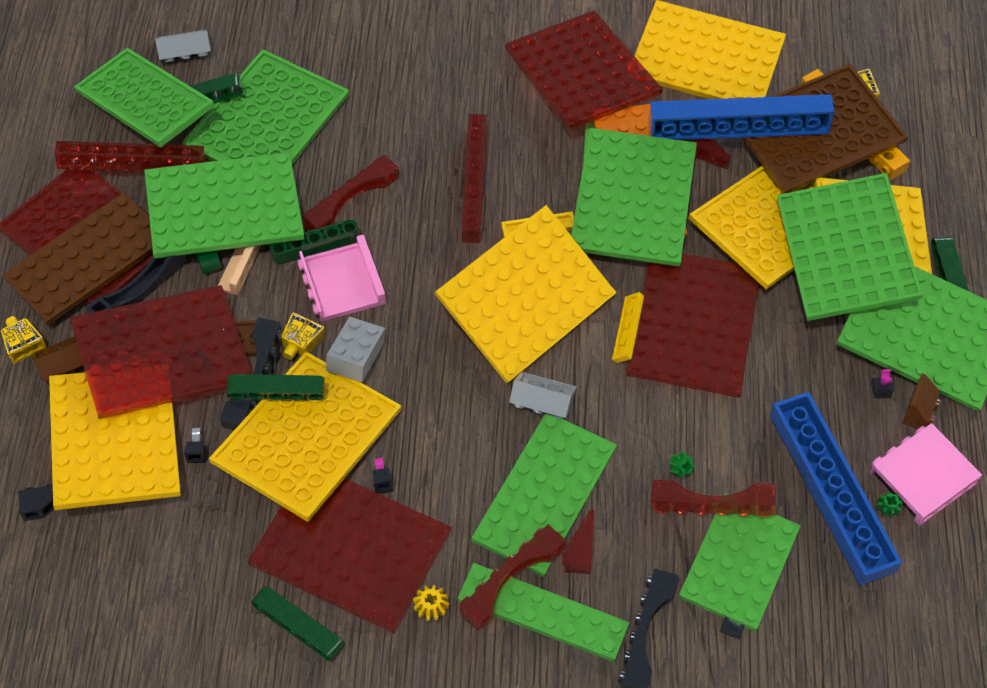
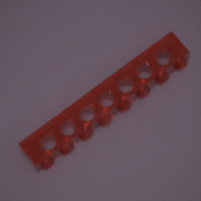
M469 114L462 243H480L486 114Z
M56 141L55 160L57 169L145 172V169L204 163L205 153L204 146L165 144L159 147L156 144Z

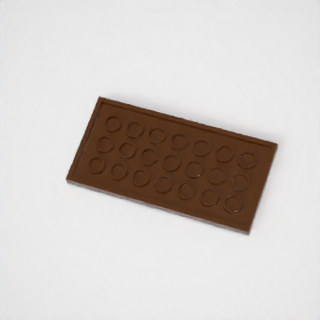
M123 192L2 274V276L48 326L153 253L149 216Z

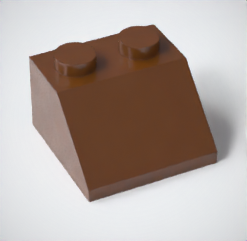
M921 374L902 421V424L915 429L933 424L935 415L932 414L933 410L937 411L941 399H938L940 391L926 374Z

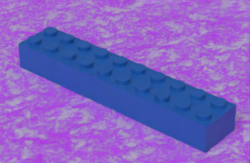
M832 94L650 102L649 133L653 137L674 140L829 134L834 115Z
M806 392L774 403L770 417L859 585L861 586L896 573L902 561L810 393Z

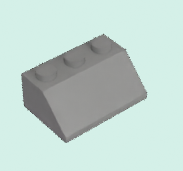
M207 29L156 37L155 39L159 60L163 59L164 62L174 61V57L188 59L191 58L192 54H198V57L206 56L211 51Z
M520 372L514 380L509 403H513L517 408L527 407L531 408L533 412L540 414L545 412L552 414L557 419H562L563 417L566 418L570 411L577 386Z

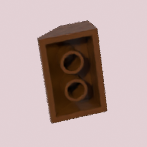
M85 331L31 354L43 382H49V376L61 375L63 373L71 374L77 371V367L82 365L85 367L90 366L98 359L92 342Z

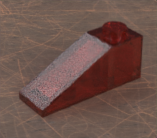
M713 139L681 140L697 143L695 158L728 170L731 156Z
M594 509L589 510L567 545V552H562V565H565L566 573L590 574Z

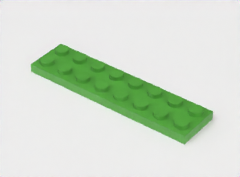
M473 563L458 596V602L614 663L629 626V622L476 563Z

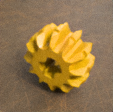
M425 585L424 592L421 590L417 591L418 597H414L413 602L416 604L414 610L419 612L420 618L426 615L427 621H430L431 617H434L437 621L439 619L438 614L442 616L446 614L445 609L449 608V603L446 602L448 595L443 594L444 590L442 588L436 590V586L433 585L431 589H428Z

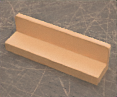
M262 245L235 248L217 286L218 290L239 295Z

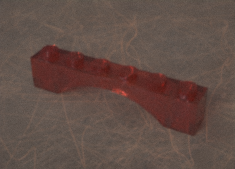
M385 155L375 159L371 165L362 169L355 177L347 180L343 186L335 189L331 195L322 199L315 207L307 210L303 215L304 226L311 231L334 224L337 213L350 199L368 190L387 188L399 178V167Z
M653 480L652 510L660 513L672 511L682 514L697 512L699 514L776 516V484L755 483L749 488L734 494L709 496L689 491L674 480Z
M549 524L544 528H539L529 542L525 541L515 555L512 554L505 560V565L491 573L489 580L485 583L481 582L476 587L473 595L470 597L466 596L461 601L460 615L474 629L479 631L493 617L497 596L506 582L516 573L529 566L551 562L565 549L566 539Z

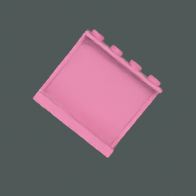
M364 235L357 236L356 244L304 257L302 251L299 252L298 266L300 271H304L302 275L305 286H309L307 290L310 301L314 300L315 304L312 305L315 316L319 315L321 322L386 304L385 292Z
M932 423L927 427H920L913 437H906L897 448L894 446L889 449L883 458H876L871 464L872 468L869 473L873 475L876 472L916 514L913 521L918 526L975 486L982 476Z

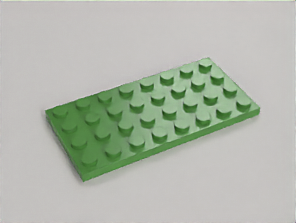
M129 48L123 50L74 86L77 93L159 147L165 145L215 106L213 100Z
M545 413L472 536L471 541L545 577L613 456L617 445L564 419H557L552 414Z

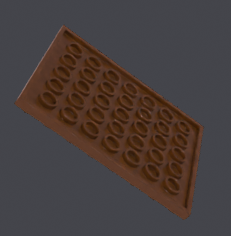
M851 64L842 66L772 96L832 94L834 115L829 134L743 137L746 144L783 194L793 192L815 182L818 178H825L907 142V134Z

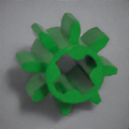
M679 452V456L673 454L669 462L670 472L681 478L684 477V474L690 475L694 467L691 461L693 457L688 456L684 452Z
M887 491L885 497L879 496V503L876 509H880L881 516L885 515L892 518L894 513L900 514V507L903 501H899L898 494H890Z

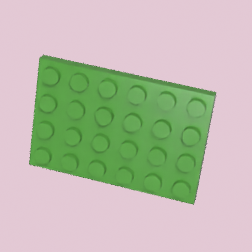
M725 493L678 598L722 618L728 617L729 620L735 623H742L745 625V628L756 632L801 525Z

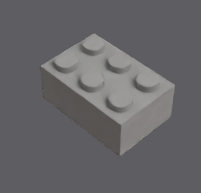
M349 317L327 353L326 371L363 382L384 345L385 328Z

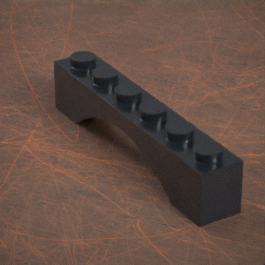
M153 255L147 266L130 283L113 293L99 296L85 308L89 320L100 330L104 331L107 326H110L128 311L132 305L139 302L186 263V256L173 255L154 258Z
M258 317L252 332L257 349V360L253 374H270V363L272 358H275L277 355V344L279 341H282L281 337L284 332L280 322ZM228 400L219 419L222 427L235 430L258 405L259 400Z
M47 484L44 487L38 488L28 487L25 490L18 491L19 513L24 521L45 518L54 510L53 484ZM141 501L124 502V503L129 504V503H135V502H141Z
M656 568L653 575H648L645 586L649 587L647 594L643 593L640 605L644 606L642 613H637L635 624L638 625L637 631L632 630L629 643L633 644L631 651H626L624 663H627L626 670L621 669L618 682L622 683L621 688H648L652 669L645 651L646 630L654 616L664 606L672 602L679 575Z

